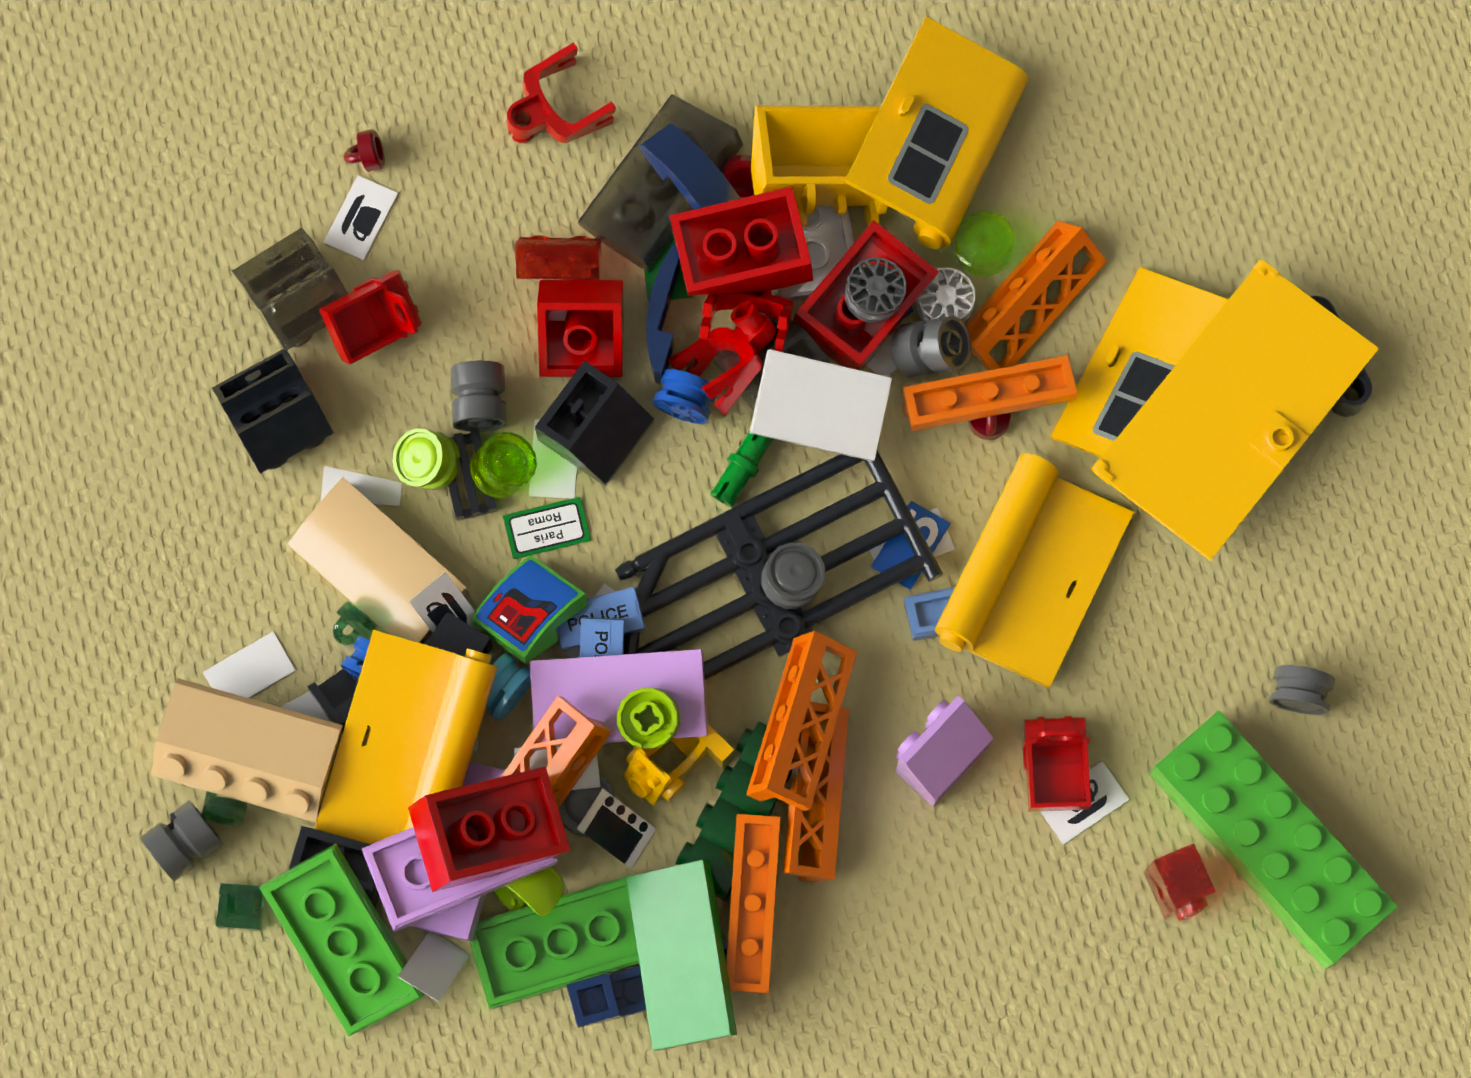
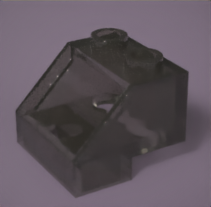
M302 227L232 270L242 289L285 351L292 347L306 344L314 333L324 328L326 325L319 309L348 294L334 268L320 253L312 238ZM318 271L314 276L305 279L309 274ZM298 282H301V283H300L298 286H296L295 288L286 291V290H287L289 287H291L292 285H294V284H296V283H298ZM283 293L276 300L269 302L274 296Z

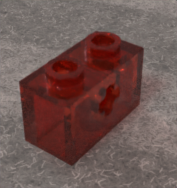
M1194 843L1153 860L1143 871L1164 919L1176 915L1180 922L1201 913L1202 909L1209 906L1206 900L1216 892Z

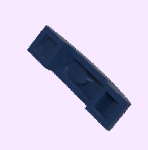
M668 124L638 147L662 180L668 176L693 209L741 199L712 160L674 124Z
M676 242L669 250L657 273L647 312L648 354L654 381L658 384H661L663 372L669 367L668 359L672 357L675 347L673 334L663 332L662 330L681 269Z
M728 939L723 941L726 962ZM640 966L613 974H602L566 985L578 1028L647 1011Z

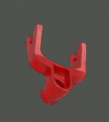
M574 42L525 71L523 77L525 97L513 103L507 111L506 124L509 135L513 134L512 139L515 142H529L535 133L546 129L555 140L561 143H569L613 124V114H615L616 107L612 101L577 123L572 124L563 120L552 109L542 92L539 80L575 66V55H577L578 48Z
M772 290L708 294L703 303L702 316L704 318L701 323L699 338L708 340L714 315L717 311L733 310L740 303L750 301L755 305L758 312L765 313L767 316L778 320L777 329L779 330L774 350L783 352L792 317V301L772 295Z
M750 301L742 302L733 309L730 318L738 326L734 330L727 327L715 328L709 333L708 340L699 339L668 359V362L676 370H681L692 359H695V362L685 372L700 377L719 351L729 350L740 356V361L736 366L701 387L706 395L713 400L729 386L728 391L722 394L714 403L723 415L728 413L756 374L762 369L763 362L758 352L773 339L776 333V327L765 313L758 312L755 305Z

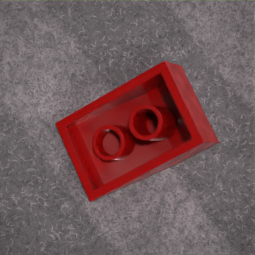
M793 187L669 215L688 296L771 291L813 281L812 263Z
M873 220L797 310L791 327L839 365L862 371L885 344L938 275L939 271ZM872 257L885 258L894 262L902 270L906 280V294L898 312L892 315L889 320L881 323H867L856 318L848 309L845 301V286L852 269L861 261ZM871 261L869 263L876 264L877 261ZM879 262V265L885 266V263ZM888 264V268L893 270V266Z
M546 766L424 795L408 807L432 892L475 882L571 851Z

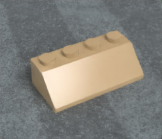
M178 678L156 738L152 776L317 822L341 741L343 725Z

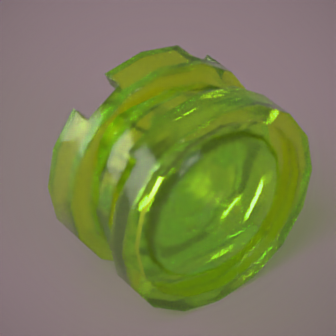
M980 211L968 216L961 223L955 242V254L959 264L967 272L977 276H991L999 273L1008 265L1012 256L1015 233L1011 224L1002 215L992 211Z
M500 432L491 436L473 454L470 463L471 476L476 486L485 494L495 498H507L516 494L535 475L537 468L536 454L531 444L522 436L512 432Z

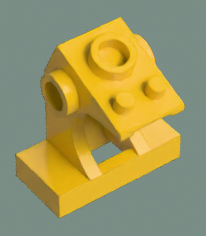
M707 723L708 736L673 738L668 744L659 748L635 747L625 759L629 765L622 777L627 781L629 788L635 795L645 798L654 806L662 798L667 802L671 801L686 785L682 779L707 754L721 768H724L735 757L734 748ZM672 743L687 758L668 774L654 759Z

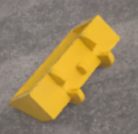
M755 105L751 160L754 195L793 187L802 226L808 225L807 214H813L815 206H834L836 215H845L847 206H864V217L867 225L869 226L873 220L879 224V214H885L888 206L846 184L844 181L881 106Z

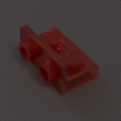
M543 235L519 237V240L515 243L516 279L600 280L602 238H588L586 236L550 238Z

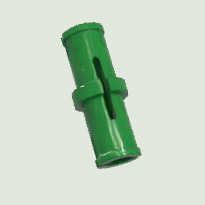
M748 432L736 453H730L727 461L729 464L714 489L711 490L710 495L721 503L725 501L726 506L733 508L735 501L749 478L756 477L759 472L757 465L771 442L775 439Z

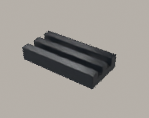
M479 429L471 430L469 434L463 435L458 433L451 437L459 448L461 457L459 459L470 503V508H462L455 477L448 487L457 521L498 512ZM471 443L474 445L487 504L481 506L478 504L465 445Z

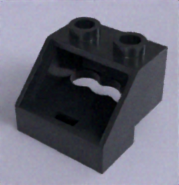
M286 348L212 387L260 474L268 469L281 467L287 462L288 458L304 449H312L319 446L326 437L334 433ZM299 394V395H298L295 399H293L292 401H289V402H287V403H283L287 398H289V397H291V396H293V395ZM281 404L275 410L264 413L270 407ZM256 415H261L255 421L251 423H246L252 417Z

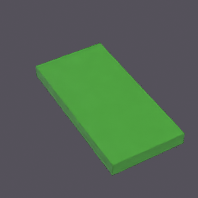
M337 844L270 879L259 887L348 1036L363 1030L421 999L425 995V993L398 977L407 964V960Z
M626 877L563 895L551 912L545 916L536 914L527 906L478 921L473 941L470 942L489 1010L567 987L566 985L640 965Z

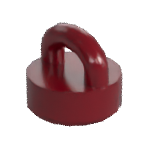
M373 129L358 132L357 144L348 148L343 155L344 161L347 163L362 162L367 172L382 169L385 165L382 142L378 133Z
M745 154L729 158L722 169V174L740 198L754 195L751 175L752 156Z
M1010 413L969 420L968 423L974 435L981 439L993 440L998 439L1006 432L1010 424L1011 415Z

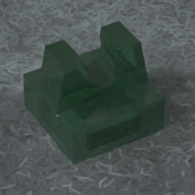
M220 883L216 927L220 929L261 931L265 897L259 888L260 886Z

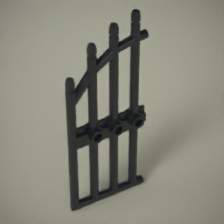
M878 450L876 451L874 461L839 454L636 556L633 561L628 560L619 565L615 571L620 581L635 576L639 571H645L636 589L643 618L735 572L746 593L640 648L641 631L624 635V655L671 651L754 609L765 631L703 662L704 679L707 680L772 646L778 657L789 653L793 639L812 632L811 626L922 570L929 582L942 576L943 572ZM865 461L875 483L766 538L764 537L754 518L755 515ZM884 497L895 519L820 556L825 565V573L901 534L904 535L915 555L804 612L802 608L785 609L775 605L766 597L761 586V574L770 555L779 546L793 543ZM716 535L727 556L726 558L653 594L669 558Z

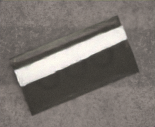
M673 94L670 95L578 220V224L599 241L649 273L675 239L669 215L694 209L669 176L662 180L638 147L672 123L698 145L722 172L727 160L736 156L743 146L736 128Z

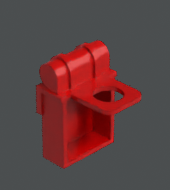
M399 270L386 273L381 279L373 277L353 287V292L319 309L341 361L351 365L402 337L407 338L408 332L411 334L418 333L417 327L422 324L418 315L419 310L417 305L413 303L408 291L407 281L403 280Z
M1070 715L1064 716V718H1044V716L1036 719H1024L1025 740L1022 744L1023 768L1026 770L1028 812L1089 810L1091 807L1088 743L1090 740L1089 737H1086L1085 717L1072 718Z

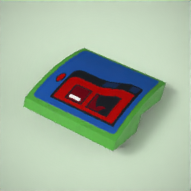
M530 555L492 589L471 617V622L473 626L527 664L558 641L556 628L587 607L588 604L583 591Z

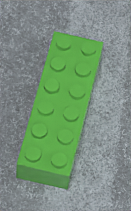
M1219 710L1162 759L1149 773L1153 780L1324 969L1335 964L1398 907Z

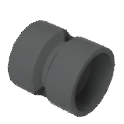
M955 316L902 324L895 330L892 338L893 359L901 373L908 377L963 369L968 364L971 356L970 334L962 320Z
M484 360L466 361L453 365L450 368L451 391L454 395L458 396V398L452 401L453 428L468 432L479 429V432H486L506 426V402L499 397L505 391L504 365Z
M190 800L170 814L171 823L166 825L159 822L140 837L154 859L174 882L194 867L193 859L196 856L205 859L223 845L217 833Z

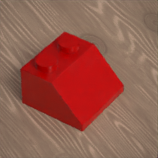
M540 280L537 298L539 377H572L584 360L608 377H623V280Z

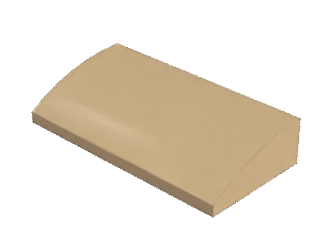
M344 477L321 500L288 543L296 553L385 633L423 644L431 636L432 631L409 601L444 572L448 574L465 598L469 595L467 587Z

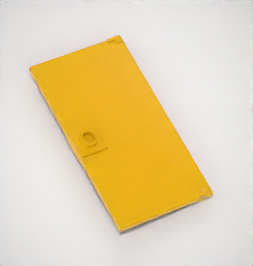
M1259 260L1252 268L1250 274L1100 460H1097L1092 466L1091 470L1103 481L1112 485L1211 561L1379 348L1280 275L1279 271L1267 262Z

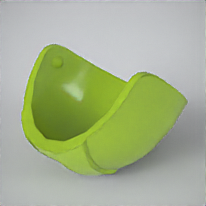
M551 866L498 888L493 893L509 910H517L526 903L536 914L545 916L551 912L560 900L565 890V883L559 872Z

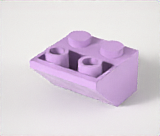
M959 696L950 704L945 699L941 701L927 717L928 722L925 724L927 729L921 735L916 731L912 732L898 748L899 753L896 755L898 764L895 773L932 807L989 748L994 739L966 702Z

